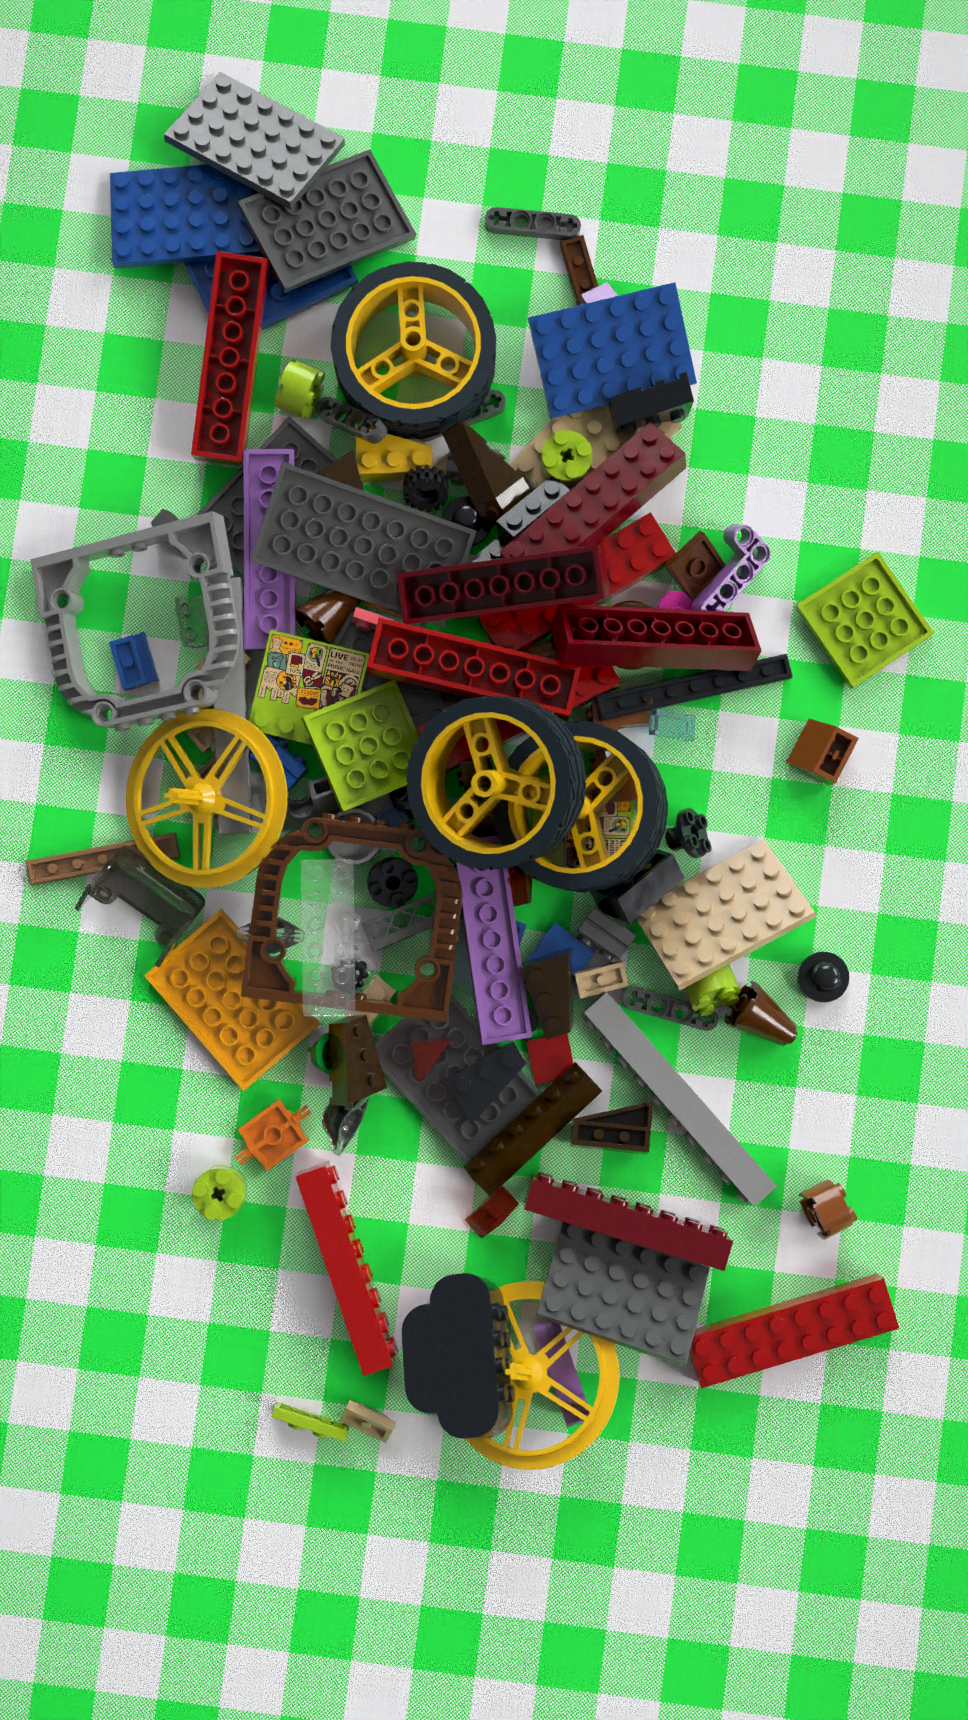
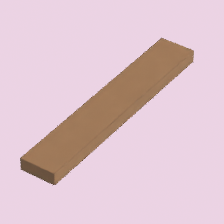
M175 832L151 837L156 846L168 858H181ZM135 840L26 861L30 886L149 864L136 845Z

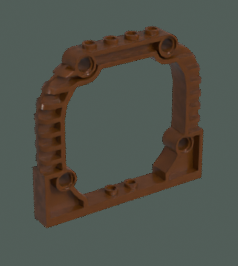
M322 813V818L312 817L306 820L302 829L292 831L278 839L276 844L271 846L272 851L266 858L262 859L257 872L241 997L447 1022L462 907L461 882L451 861L435 847L431 846L420 830H414L415 825L400 823L399 828L390 827L389 821L374 820L373 824L363 823L364 818L348 816V821L337 820L338 815ZM318 823L322 827L321 836H310L308 833L309 825ZM416 836H420L425 840L424 848L419 851L412 849L410 846L411 840ZM332 841L398 849L401 857L407 862L428 868L435 882L436 892L429 953L419 957L414 966L416 978L398 992L397 1002L367 999V995L362 993H352L351 996H343L341 991L326 990V993L295 990L297 979L290 973L282 960L287 952V944L285 940L277 936V925L283 879L288 864L299 851H321L327 848ZM271 943L279 945L281 953L278 956L269 955L267 945ZM432 963L435 967L434 972L431 975H423L420 971L422 964Z

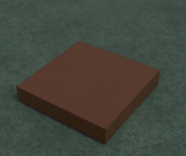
M699 531L664 567L681 591L694 601L726 564L705 533Z

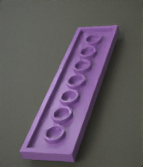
M243 449L245 651H265L270 630L296 636V577L250 561L281 464L284 462L295 466L294 449Z
M498 835L481 837L484 841L502 845ZM454 861L462 887L461 912L480 1044L486 1045L532 1037L524 976L521 971L522 962L508 868L485 870L467 867Z

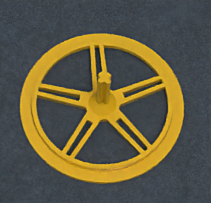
M199 709L200 713L195 715H184V713L176 715V719L168 720L161 724L144 741L129 772L126 787V813L136 845L157 871L183 885L198 888H215L234 883L246 877L259 867L262 859L266 858L272 851L271 846L276 844L283 829L287 811L288 792L280 758L264 733L248 720L231 712L217 709ZM215 727L235 735V737L205 779H202L178 743L175 735L191 728ZM168 740L175 749L176 753L178 754L182 762L184 763V765L186 766V768L188 769L189 773L191 774L190 777H187L186 773L184 772L175 754L173 753L172 749L167 743ZM242 740L243 742L241 743L238 750L226 766L225 770L223 771L221 776L217 778L216 775L221 770L223 765L226 763L228 758L231 756L233 751L236 749V747ZM162 747L186 789L169 788V793H164V798H169V801L142 811L141 792L143 780L151 760ZM248 747L258 760L266 784L265 814L229 800L221 794V788ZM174 804L180 805L179 810L147 820L143 818L145 815ZM226 804L262 818V824L224 811ZM190 812L193 815V869L182 866L168 858L156 846L146 825ZM214 813L260 828L251 845L238 858L224 866L210 869L212 816ZM201 824H204L203 856L201 870Z
M538 1281L515 1282L499 1287L503 1295L504 1305L508 1308L510 1321L521 1345L520 1349L515 1350L511 1339L509 1350L513 1362L510 1364V1369H505V1374L510 1375V1385L515 1388V1401L512 1402V1418L506 1430L504 1445L492 1438L465 1439L476 1451L486 1458L507 1467L524 1470L554 1467L575 1458L585 1451L598 1438L612 1415L617 1400L620 1378L615 1344L592 1335L589 1336L594 1344L599 1363V1387L593 1407L547 1375V1369L585 1333L579 1331L549 1359L545 1353L573 1330L567 1327L537 1354H530L509 1303L528 1299L540 1300L545 1282ZM551 1386H554L590 1411L589 1415H584L549 1393L548 1391ZM535 1392L541 1393L584 1420V1423L571 1436L556 1445L539 1450H519L532 1396ZM520 1399L524 1400L525 1403L513 1448H510L509 1446L513 1426L515 1422L518 1402Z

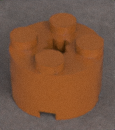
M826 1179L799 1193V1196L804 1198L800 1201V1204L808 1222L812 1227L816 1225L819 1228L820 1232L817 1235L823 1240L851 1227L853 1222L857 1221L854 1210L850 1206L848 1207L844 1200L846 1193L840 1183L834 1185L831 1180Z

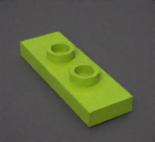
M280 1402L276 1403L271 1416L272 1418L287 1422L288 1426L295 1430H303V1428L311 1430L313 1435L326 1439L328 1436L345 1442L349 1427L346 1424Z

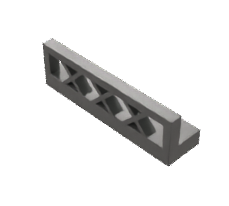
M436 892L362 923L373 952H377L432 928L435 907L432 915L428 918H422L415 914L420 904L426 902L435 906V903L430 900L436 898ZM415 907L413 914L406 911ZM399 913L411 916L408 926L402 929L392 925L395 916ZM392 917L390 923H386L383 921L387 918ZM414 917L421 920L412 924ZM378 922L388 926L385 935L374 940L369 926ZM390 928H394L397 930L393 933L388 934Z

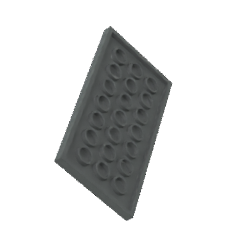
M282 462L250 561L402 613L396 573L466 563L477 531ZM446 620L431 621L428 623L444 628Z

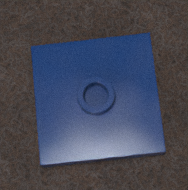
M554 922L527 961L572 947V970L574 973L582 971L596 951Z

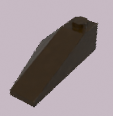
M465 421L443 430L442 435L472 503L487 528L497 525L496 521L534 491L525 475L518 469L514 470L505 461L506 458L502 454L494 452L487 445V441Z

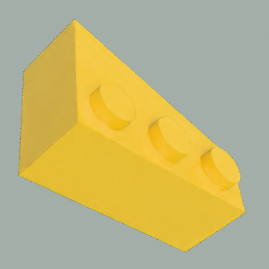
M386 434L385 438L376 444L356 437L357 467L362 482L402 481L405 474H409L410 469L416 471V466L420 465L421 469H425V465H429V469L433 467L432 446Z

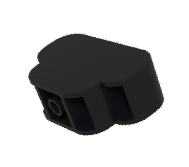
M470 1273L452 1274L440 1279L432 1289L430 1304L415 1307L405 1317L402 1324L404 1381L406 1396L411 1405L421 1412L437 1414L440 1425L448 1434L456 1438L481 1439L495 1437L508 1427L512 1418V1402L515 1401V1390L510 1385V1375L505 1374V1369H510V1364L512 1363V1360L508 1359V1348H510L511 1339L509 1332H506L505 1324L509 1317L508 1308L504 1305L503 1295L494 1282Z

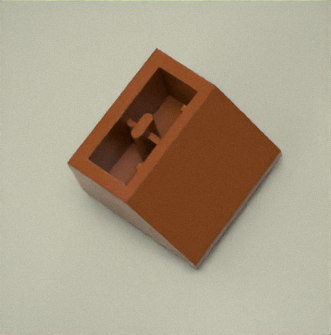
M809 718L786 764L832 786L837 782L859 738L836 726Z

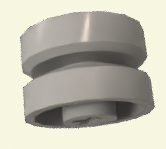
M349 809L337 814V820L348 821V816L364 818L363 823L373 824L374 820H376L370 813L361 809ZM332 841L328 846L331 854L338 861L347 865H362L370 862L381 848Z

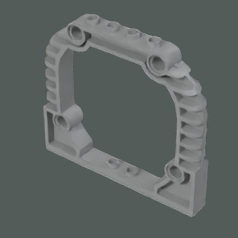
M211 511L30 559L39 615L41 619L46 621V634H48V646L51 651V663L54 669L53 675L59 692H61L68 704L81 713L92 716L93 721L98 726L115 728V731H126L131 729L130 725L147 726L154 724L153 720L161 718V721L176 719V715L184 713V715H195L200 713L199 709L210 707L216 702L218 697L217 689L227 682L226 679L237 664L236 661L241 648L238 615L236 614V604L230 577L234 576L224 517ZM169 541V544L178 548L188 558L186 561L187 573L200 580L209 629V652L201 670L184 675L179 681L177 688L131 700L110 694H97L89 685L84 671L76 626V615L84 607V600L79 592L84 580L90 573L89 561L109 556L111 558H118L124 556V552L131 550L133 552H141L147 550V546ZM205 562V570L201 572L200 567ZM68 598V604L65 607V601ZM202 688V689H203V695H202V697L199 699V697H198V692H199V690ZM110 710V711H111V717H110V719L108 720V719H107V713H108V711Z

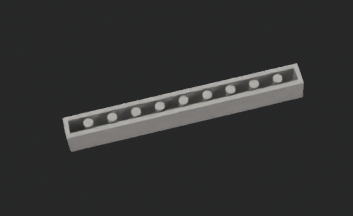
M238 577L230 578L233 587L236 614L238 615L241 648L236 661L237 664L226 679L227 682L217 689L218 697L214 703V709L228 711L248 720L243 582ZM209 636L207 637V648H208V652H209ZM215 728V738H211V751L216 753V762L235 737V735L220 728ZM242 740L238 744L236 749L233 751L231 756L228 758L226 763L223 765L221 770L216 775L217 778H219L225 770L226 766L228 765V763L238 750L239 746L243 742ZM248 747L221 788V794L229 800L251 808ZM226 804L224 811L252 820L250 813ZM214 814V828L219 829V834H252L251 825L220 814Z
M607 992L603 993L583 1011L586 1015L583 1019L592 1031L596 1028L603 1035L600 1040L609 1050L613 1047L620 1054L617 1057L619 1062L626 1069L631 1067L636 1072L634 1079L643 1089L646 1086L650 1088L653 1092L650 1097L660 1108L664 1105L671 1112L667 1115L676 1127L681 1124L685 1128L687 1133L684 1136L693 1146L699 1144L704 1150L701 1154L711 1166L715 1163L721 1169L718 1175L727 1185L731 1182L738 1189L735 1194L745 1205L749 1202L755 1207L777 1187Z

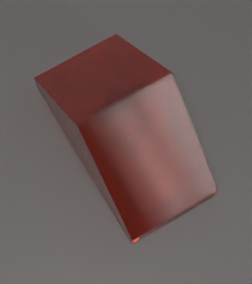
M518 866L509 867V878L507 880L511 886L513 907L531 903L532 877Z
M444 1037L411 1042L417 1081L421 1082L451 1042V1039Z
M502 1185L464 1220L483 1238L500 1226L519 1203Z

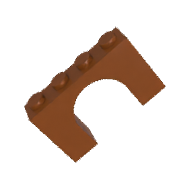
M652 698V700H651L649 703H645V704H646V705L653 704V698ZM592 701L591 708L586 709L587 722H596L614 730L649 727L654 724L653 710L600 722L595 701ZM593 749L594 758H590L591 774L607 759L604 750ZM607 774L603 778L604 786L612 782V774ZM631 777L607 803L638 802L633 778ZM597 786L591 790L592 799L597 798L601 793V789Z

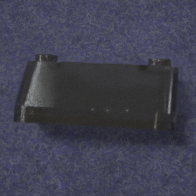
M123 846L87 884L74 909L79 911L91 897L102 904H111L118 897L159 925L155 932V939L159 945L165 948L155 964L159 968L205 906V899L192 887L177 883L162 875L151 865L152 863L145 854L137 848Z

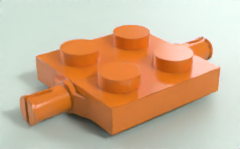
M278 1099L237 1129L244 1138L247 1147L235 1156L236 1160L246 1155L238 1163L242 1165L253 1156L268 1171L308 1142L309 1138L302 1130L300 1121L312 1114L309 1109L301 1115L302 1112L308 1109L307 1105H304L293 1114V1112L286 1108L281 1099Z

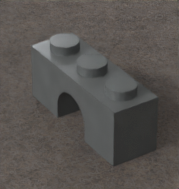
M326 776L308 782L310 792L305 798L301 800H290L287 798L286 817L281 832L302 826L306 820L312 817L322 818V813L338 814L341 812ZM263 796L259 800L262 812L265 814L266 796Z

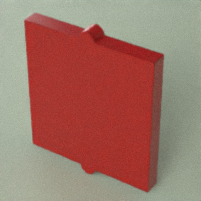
M567 1033L547 1040L544 1036L543 1038L526 1041L535 1085L554 1082L573 1064Z

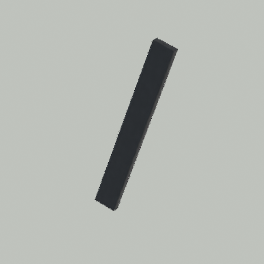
M787 654L756 660L751 671L710 670L594 697L599 720L603 722L644 711L656 710L792 679L793 676ZM653 698V704L646 705V703H649Z

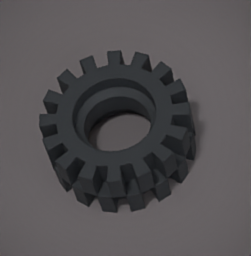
M419 465L416 466V471L410 469L409 474H405L403 479V497L407 505L411 504V508L416 509L418 507L419 511L423 512V509H427V512H431V508L434 507L436 511L439 509V505L443 507L445 501H448V477L444 475L443 470L440 469L437 472L436 466L429 469V465H425V469H421ZM423 486H429L434 488L430 491L418 490V488Z

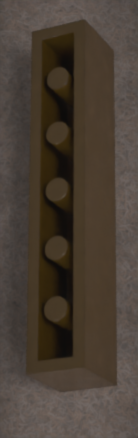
M574 1062L497 1136L490 1140L481 1151L472 1157L463 1166L474 1182L489 1196H492L591 1103L602 1090Z

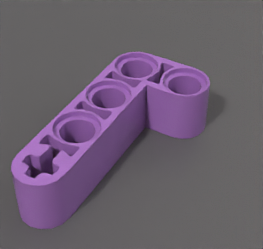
M732 524L725 529L724 541L735 554L693 601L691 610L725 612L768 562L771 556L770 548L750 526ZM740 530L741 539L740 541H737L736 536L738 531ZM756 548V549H757V556H756V558L754 559V557H753V550ZM740 566L741 574L739 577H737L736 572L738 567ZM724 585L725 593L721 596L720 589Z
M549 1320L533 1325L541 1349L562 1332L560 1324ZM565 1337L545 1353L549 1359L566 1344ZM568 1349L548 1368L550 1377L587 1403ZM555 1388L557 1397L584 1415H589L590 1411ZM560 1406L567 1428L584 1422V1420Z

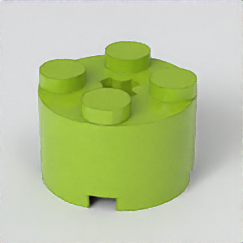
M290 361L279 382L281 384V393L276 392L275 407L310 420L314 411V400H320L324 390V386L321 384L325 373L299 361Z
M559 430L547 439L541 455V468L546 480L549 477H553L569 488L577 485L588 476L592 462V447L585 437L574 431ZM569 457L570 460H567L566 463L562 461V458Z
M730 964L685 988L692 1009L700 1011L702 1016L714 1013L716 1008L721 1006H732L738 1003V995L741 992Z
M223 1165L214 1166L201 1174L193 1185L192 1199L194 1206L208 1220L230 1218L243 1206L246 1200L247 1183L238 1170ZM217 1188L225 1190V1194L222 1197L216 1196Z

